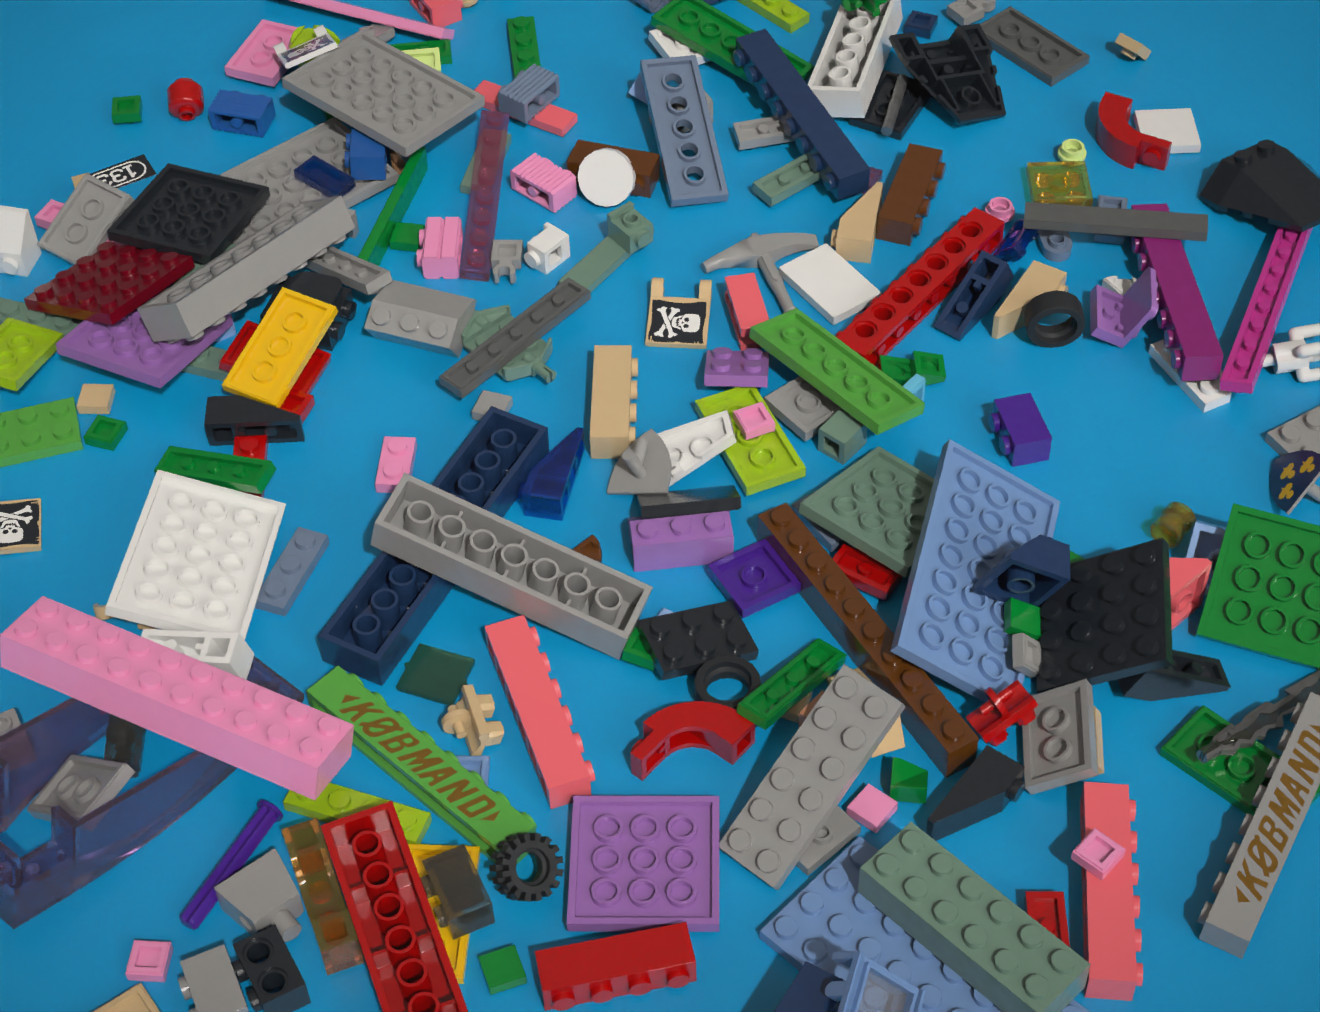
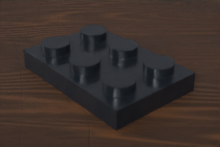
M732 600L637 621L636 628L640 634L639 637L647 653L650 654L661 680L697 673V670L706 661L717 656L731 655L741 657L746 661L756 660L759 650Z

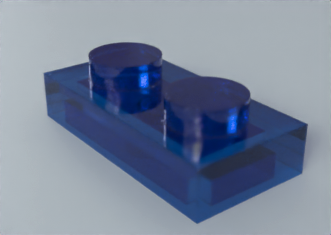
M1024 218L1017 220L993 256L1005 262L1020 260L1027 251L1025 249L1028 244L1038 236V229L1023 228Z

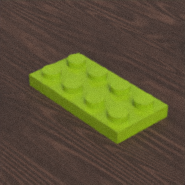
M735 387L695 400V410L700 419L725 410L728 411L737 442L722 451L721 454L746 496L806 476L805 465L756 387ZM763 402L775 422V431L745 440L733 420V411Z

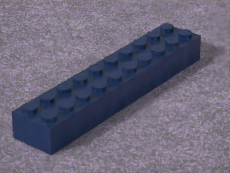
M491 406L432 485L503 518L549 454L548 427ZM382 551L319 634L318 638L323 661L334 666H340L345 671L383 686L455 584Z

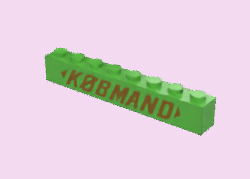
M336 666L306 690L310 707L354 724L352 746L471 845L480 846V852L494 864H496L497 860L491 858L492 853L500 851L497 845L500 841H507L505 837L517 835V833H536L537 825L529 814L518 812L511 806L503 793L491 790L477 772L473 770L469 772L460 764L458 758L451 751L446 750L444 752L436 745L434 739L426 731L422 730L420 732L412 726L404 713L401 711L395 712L387 705L385 699L378 692L372 693L365 688L356 674H348L340 666ZM529 853L521 854L517 859L516 865Z

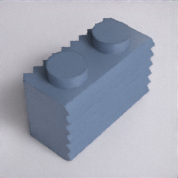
M535 63L525 71H520L512 82L500 88L498 92L499 111L528 124L532 117L535 118L539 111L542 112L546 105L549 106V103H552L553 100H556V97H559L560 84L558 74H554L553 71L550 72L548 69L545 70L544 67L541 68L540 65L537 66Z

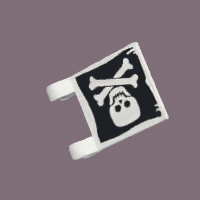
M324 25L313 29L317 36L316 38L287 50L283 42L274 45L273 48L279 62L286 69H289L337 48L336 42L327 33Z

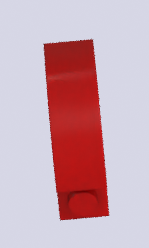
M1105 92L1099 104L1095 128L1096 140L1101 150L1113 161L1127 168L1134 169L1136 163L1164 171L1169 162L1172 142L1141 133L1132 128L1128 123L1133 99Z
M691 701L666 707L643 722L644 739L638 740L630 752L631 773L643 781L671 753L690 747L709 750L733 765L755 743V724L736 713L737 710L713 702Z

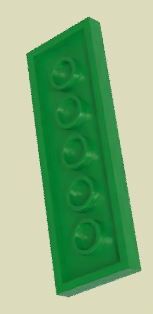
M672 0L652 16V26L748 82L746 73L734 61L733 51L736 50L737 37L756 31L703 0ZM779 46L802 78L807 80L812 75L814 65Z

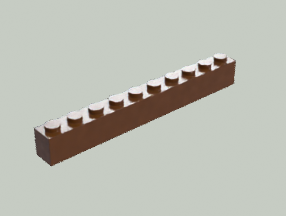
M783 503L759 514L757 541L766 539L801 583V592L798 593L855 665L876 686L906 706L900 714L901 723L943 776L947 778L970 766L976 759L978 736L922 668L891 652L894 639L893 632L787 503Z

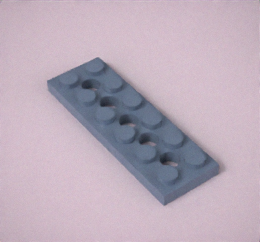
M696 55L641 60L640 71L671 207L728 201L729 193ZM674 80L680 85L677 87H671L667 85L666 82ZM680 103L685 109L676 110L671 105ZM685 126L691 131L689 133H681L676 128ZM689 149L695 152L696 155L688 157L682 151ZM697 173L702 179L694 181L689 179L687 175Z

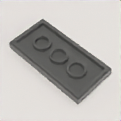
M1011 6L980 24L994 51L1050 87L1089 64L1090 56Z

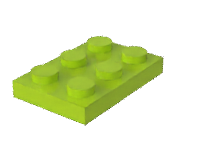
M8 317L0 325V387L17 392L57 351L56 343L63 338V333Z

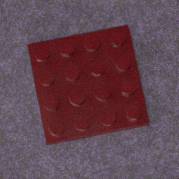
M105 242L97 247L98 251L93 255L79 258L75 265L67 270L58 272L55 278L48 283L36 287L32 294L24 298L28 310L114 325L189 272L195 265L192 256L181 255L177 252L162 253L157 252L153 248L142 249L130 245L117 246L114 242Z

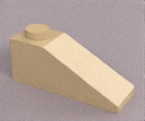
M877 182L840 217L838 230H832L831 247H836V252L846 261L871 264L877 231V217L882 206V182Z
M1033 260L995 313L991 337L999 339L1025 326L1023 312L1027 303L1035 296L1055 290L1068 292L1069 287L1065 285L1067 272Z

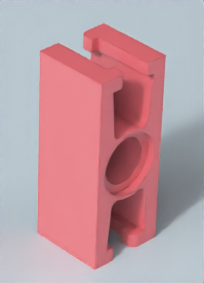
M755 273L725 277V286L727 287L725 302L740 350L762 348L749 338L750 327L769 320Z

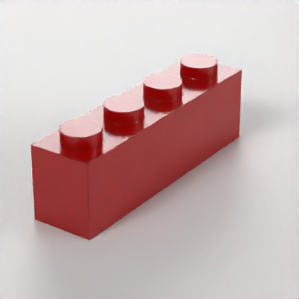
M687 922L535 951L545 1011L552 1009L559 1011L568 1010L575 1005L588 1002L604 1003L613 997L628 994L639 996L654 989L664 987L680 988L689 982L697 981L696 959Z

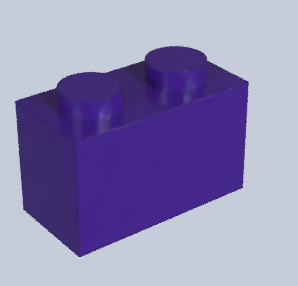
M1031 393L994 399L993 411L988 416L989 426L992 432L997 433L1000 451L1002 455H1007L1011 466L1015 467L1049 460L1052 436Z

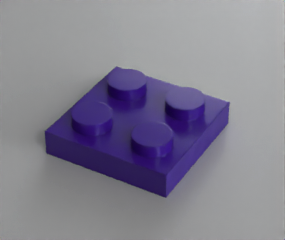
M766 539L708 564L709 576L729 601L732 600L742 619L801 592L800 581Z

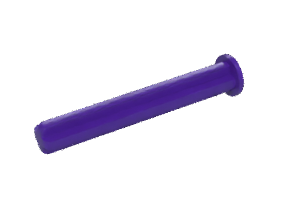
M260 800L257 803V811L179 915V919L184 926L192 930L200 926L218 901L214 887L240 871L273 824L282 820L283 814L275 805L265 800Z

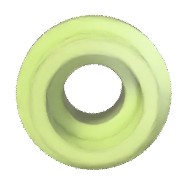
M1067 139L1058 148L1057 156L1062 162L1068 165H1075L1085 160L1087 152L1080 140Z

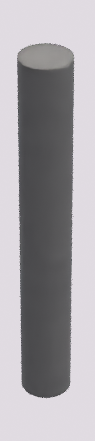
M904 74L897 77L881 128V133L886 136L892 134L908 83V77Z

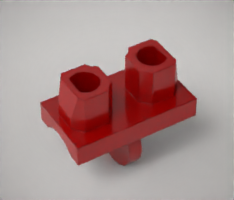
M1016 680L997 694L991 687L986 688L984 694L988 701L965 717L985 743L990 742L993 746L997 747L1007 739L1008 733L1005 729L1015 722L1019 726L1029 724L1036 718L1034 709L1039 705L1033 696Z

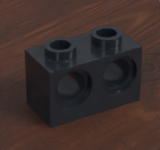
M276 925L233 944L237 959L232 961L231 964L239 982L242 983L247 980L251 990L246 992V995L254 1012L261 1010L262 1012H293L311 1003L306 983ZM267 958L261 963H255L259 959ZM275 988H282L279 992L269 993Z

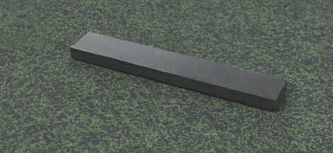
M1026 202L1023 228L1207 241L1208 215Z
M568 277L439 376L440 384L460 398H464L590 300V290Z

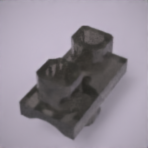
M110 714L109 724L106 728L104 760L126 763L135 771L131 778L138 777L139 772H141L146 729Z

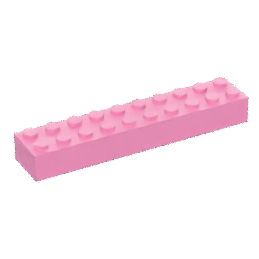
M45 596L40 597L0 634L2 668L312 800L317 799L351 757L354 724Z

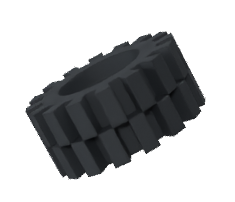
M517 833V835L505 837L507 841H500L497 845L500 851L493 852L491 856L492 859L497 860L496 865H490V871H495L497 876L491 879L493 884H500V887L497 889L500 894H508L506 898L510 900L531 902L543 900L542 897H549L553 893L550 888H558L560 882L555 880L556 876H563L564 869H557V864L563 863L562 856H555L559 848L557 845H550L552 840L549 837H541L539 833ZM525 852L532 854L537 862L536 875L529 882L522 881L516 872L517 859Z

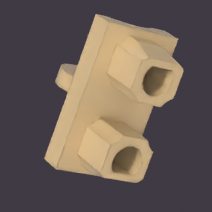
M473 684L463 685L461 689L463 693L462 699L456 705H450L447 708L448 713L443 716L441 725L446 733L456 734V737L459 739L465 738L471 756H481L485 746L501 743L504 736V728L501 721H485V718H492L495 710L492 695L476 694Z

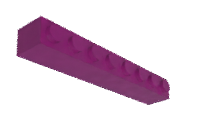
M1167 203L1131 206V209L1170 212ZM1130 236L1132 252L1136 253L1138 257V270L1144 272L1148 267L1156 270V281L1158 282L1157 303L1159 304L1157 324L1158 328L1164 331V345L1166 349H1170L1172 368L1177 369L1181 381L1219 380L1224 355L1181 240Z

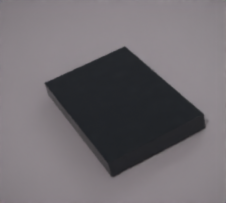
M885 70L881 73L865 118H849V125L883 135L881 128L899 74ZM908 77V83L892 134L887 137L901 141L931 97L913 78Z
M734 485L668 491V494H637V503L641 517L643 519L740 510L741 496Z

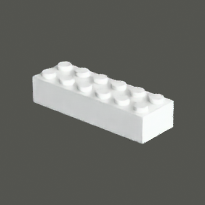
M889 0L879 5L880 15L872 17L861 7L853 11H847L840 5L807 84L831 117L865 118L892 47L888 38L890 35L897 34L903 19L901 0Z

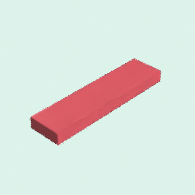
M483 80L474 89V91L485 96V106L483 108L518 120L499 111L498 92L502 86ZM549 104V106L546 105L545 109H542V112L539 111L535 118L532 117L528 124L564 137L578 122L577 113Z

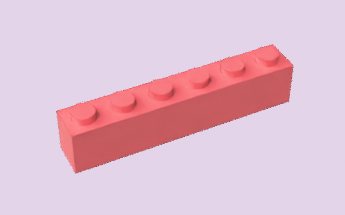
M524 615L484 626L488 651L550 809L573 803V796H592L591 782L595 781L590 760L584 761L581 753H584L581 737L578 732L572 733L570 726L573 725L569 708L567 705L561 706L559 699L562 698L561 690L557 679H550L548 672H551L546 653H539L537 647L540 646V640L535 626L529 627Z
M1084 782L1080 798L1081 841L1096 828L1126 849L1124 857L1103 880H1100L1081 866L1084 959L1091 964L1084 988L1085 998L1132 1001L1135 987H1141L1143 983V964L1136 962V952L1141 951L1142 933L1141 929L1135 928L1134 918L1138 919L1140 915V896L1133 895V885L1137 886L1139 878L1138 863H1132V853H1136L1137 831H1131L1130 822L1135 821L1136 801L1129 799L1128 784Z

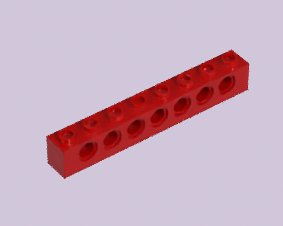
M974 207L966 216L963 215L949 232L946 231L932 248H927L923 256L915 264H910L898 280L892 281L888 289L880 297H875L870 306L862 314H857L852 323L845 330L839 331L835 337L876 366L880 355L886 356L960 285L982 250L992 254L1002 244L1005 221Z

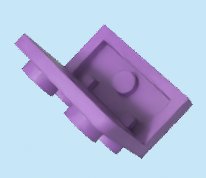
M1148 267L1124 295L1096 284L1090 291V330L1092 336L1120 348H1123L1131 339L1136 338L1142 326L1148 320H1152L1155 317L1159 308L1157 303L1158 282L1156 281L1155 269Z

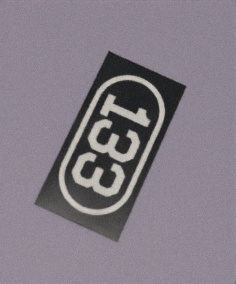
M142 154L93 172L90 175L118 189L156 175V172L145 155Z

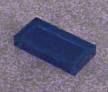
M315 155L294 169L295 178L327 197L343 196L356 187L355 178Z

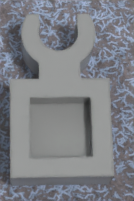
M957 0L947 5L946 14L961 26L969 25L984 18L985 12L993 11L996 6V0Z
M493 240L491 267L495 283H499V278L503 275H509L511 283L516 282V269H521L523 240Z

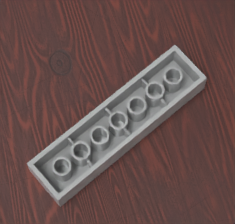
M342 196L301 202L137 308L153 342L167 341L168 344L185 338L187 341H193L202 337L205 334L204 329L221 324L226 320L225 315L245 308L247 300L264 295L268 291V286L286 280L288 278L287 273L304 268L308 265V259L321 256L328 251L326 247L344 241L347 238L345 234L356 227Z
M407 473L403 474L374 523L370 545L620 660L623 654V650L646 607L653 589L648 584Z

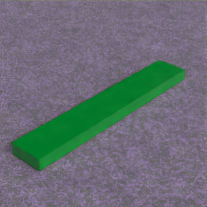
M421 147L410 155L358 258L377 266L380 265L390 245L389 241L396 222L402 221L428 170L426 147Z

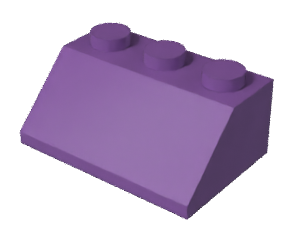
M729 511L643 519L641 516L627 518L634 572L708 565L734 553V535Z

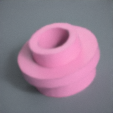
M995 197L987 204L985 212L1006 223L1013 219L1015 209L1008 198Z

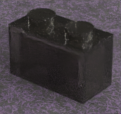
M464 844L422 860L425 875L420 877L426 896L427 898H434L437 906L433 907L437 923L441 929L444 927L448 928L453 940L495 923L492 902Z

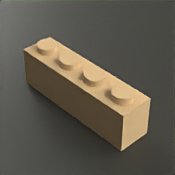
M594 345L590 419L591 459H619L622 453L636 440V427H631V422H637V403L631 402L632 399L638 398L637 380H632V377H638V358H632V345Z

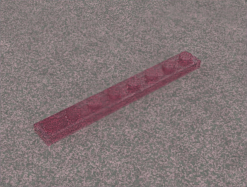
M482 110L460 279L489 282L491 254L495 238L510 113Z

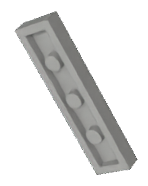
M330 245L326 247L328 250L326 253L308 259V265L305 266L317 273L337 277L341 280L342 284L367 295L379 293L384 286L393 282L389 270Z

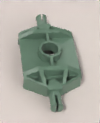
M503 305L481 311L474 309L472 317L461 334L462 346L471 352L512 321L514 317L511 315L510 306ZM549 337L547 343L539 338L496 373L506 381L531 375L534 377L538 374L547 383H550L551 380L553 381L556 378V372L545 364L553 351L552 338Z

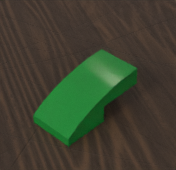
M913 350L910 359L880 355L876 363L878 369L901 386L908 382L916 373L926 378L925 386L944 382L946 379L942 354Z

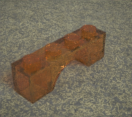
M318 818L281 829L327 976L363 964L364 960L349 910L345 905Z

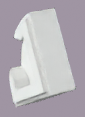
M1109 276L1103 279L1102 287L1124 295L1137 279L1133 277L1132 280L1117 279L1118 276Z

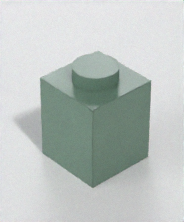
M842 408L819 428L818 451L843 465L867 443V427Z

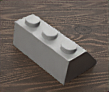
M393 280L372 300L364 329L377 339L460 358L463 348L461 334L473 315L477 300Z

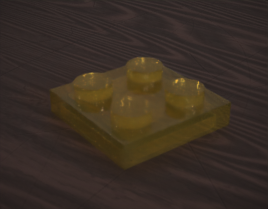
M1085 161L1027 162L1026 174L1032 202L1092 206L1093 196Z

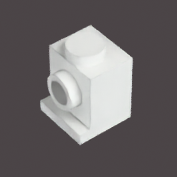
M549 222L543 225L544 230L527 242L528 252L524 254L525 262L531 268H535L545 275L570 257L569 234Z

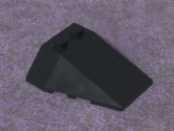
M979 23L957 26L948 40L919 44L913 32L890 35L888 39L899 60L910 75L959 125L1004 118L1006 111L1000 86H997L995 79L997 69L996 65H992L990 56L993 52L992 45Z
M1261 140L1249 148L1238 150L1233 155L1223 158L1201 191L1199 200L1218 211L1227 213L1229 209L1242 211L1245 218L1252 219L1254 215L1268 218V224L1304 232L1320 224V175L1308 163L1288 149L1276 144L1272 140Z

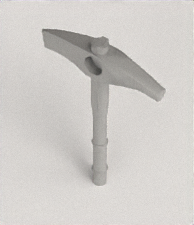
M756 232L752 233L747 239L702 262L701 267L705 274L722 268L760 267L784 313L796 307L786 290L775 262L796 252L815 249L819 247L816 234L771 233L760 235Z

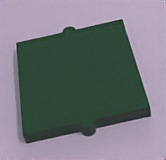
M420 643L410 662L405 663V671L396 689L397 691L444 705H454L462 686L467 685V678L475 665V659Z

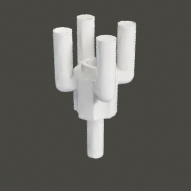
M1320 323L1293 327L1288 333L1290 341L1275 343L1270 346V354L1266 355L1262 367L1272 366L1275 374L1296 371L1297 380L1301 383L1320 380V367L1309 368V363L1320 361V342L1306 344L1304 338L1320 336Z

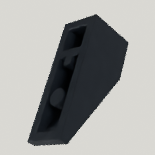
M240 395L207 397L204 426L210 446L234 445L235 436L267 435L268 443L305 442L301 415Z
M1172 650V666L1117 679L1123 696L1147 701L1224 692L1231 687L1219 659Z
M987 745L927 819L926 834L937 841L1002 812L1010 801L1016 802L1023 793L1025 783L1022 782L1025 766Z

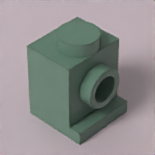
M631 201L607 214L608 236L629 254L653 242V223L635 210L634 204Z

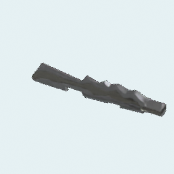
M1320 670L1285 689L1284 692L1288 695L1287 697L1275 704L1266 701L1248 713L1237 725L1234 726L1231 723L1212 738L1208 745L1197 751L1196 755L1199 761L1207 763L1220 755H1234L1239 748L1252 747L1256 740H1264L1267 731L1282 729L1284 726L1283 717L1293 714L1298 702L1305 705L1310 692L1320 695Z

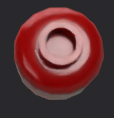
M180 78L168 87V110L171 115L183 121H190L202 114L204 111V95L200 84L190 78Z

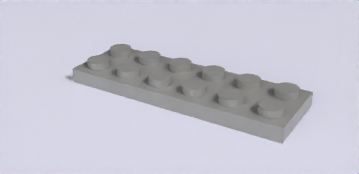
M843 664L719 842V848L771 887L779 890L906 706Z

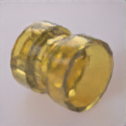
M1170 502L1162 511L1161 517H1158L1151 525L1150 532L1154 540L1163 537L1169 544V548H1176L1184 539L1185 533H1188L1195 525V514L1187 505L1181 502Z

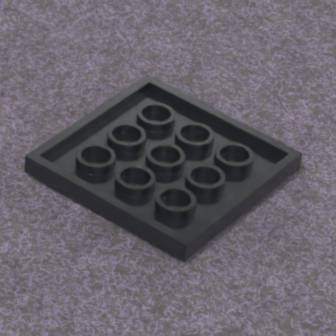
M168 163L107 230L108 238L110 241L142 249L153 248L157 252L162 253L177 252L181 255L192 256L195 262L207 264L226 250L270 197L269 187Z
M1163 537L1071 563L1070 581L1038 606L1040 607L1041 637L1037 639L1041 645L1040 673L1037 675L1038 693L1083 679H1087L1093 686L1173 665L1169 544Z

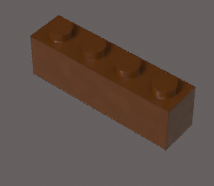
M909 143L878 214L876 239L910 246L914 236L920 235L923 225L922 217L928 216L931 205L930 198L936 197L939 184L938 179L942 180L945 174L946 163L942 162L943 150Z

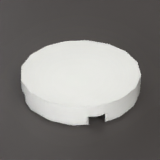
M611 148L595 150L586 156L579 166L578 182L580 190L595 205L604 207L618 205L630 196L635 187V170H633L629 158L619 150Z

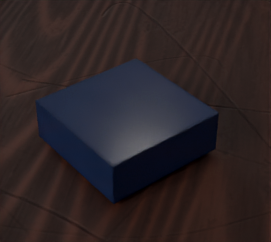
M912 10L904 26V33L913 32L917 37L930 39L938 24V16Z

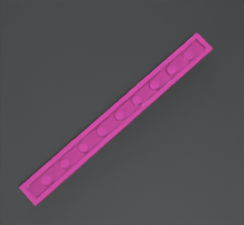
M1278 226L1220 378V390L1235 393H1253L1313 227L1304 232H1299Z

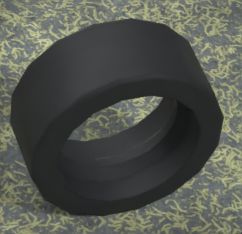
M1055 290L1035 296L1027 303L1023 312L1027 336L1032 343L1040 347L1054 348L1068 345L1080 337L1085 328L1081 302L1075 295L1066 291ZM1064 313L1071 316L1065 322L1058 325L1046 326L1037 323L1043 317L1050 314Z
M726 655L712 658L697 670L694 679L695 701L718 703L737 710L738 703L761 685L759 672L752 663L741 657ZM731 678L744 683L748 687V693L737 700L723 701L709 695L707 687L719 679Z

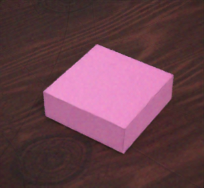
M763 402L733 411V420L745 440L775 431V422Z
M868 783L847 806L846 813L874 833H877L898 810V802Z
M1094 828L1072 851L1071 859L1100 880H1103L1124 857L1126 849Z
M134 940L125 972L127 980L166 982L173 953L172 943Z

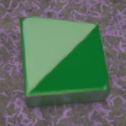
M893 757L890 797L899 802L926 804L928 771L901 758Z

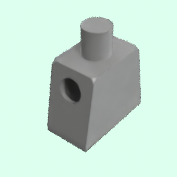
M275 848L214 887L220 908L251 935L276 925L284 942H288L296 938L301 932L302 926L296 920L304 912L301 898Z

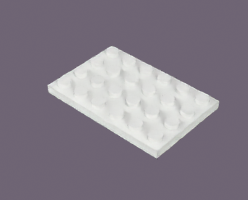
M157 470L106 604L105 615L162 630L239 632L245 640L286 504Z

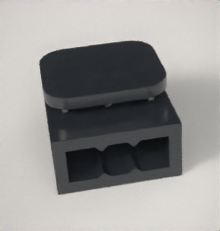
M303 271L295 274L293 277L288 276L286 280L277 286L260 315L261 320L282 287L334 305L338 313L317 346L318 349L333 351L338 340H342L349 320H352L356 314L357 304L353 301L352 289L343 287L339 278L330 275Z

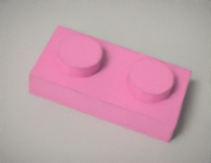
M384 436L375 481L376 493H393L404 473L412 476L417 450L416 437Z

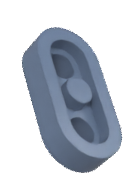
M1034 229L1037 243L1042 255L1046 259L1053 262H1062L1071 256L1073 243L1067 231Z

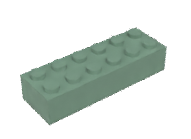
M910 822L860 867L858 892L1001 1011L1061 1012L1085 988L1091 965L1088 961L914 823Z

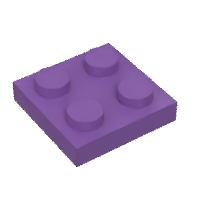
M718 347L713 350H707L704 386L767 388L769 352H763L758 348L732 351L730 348Z

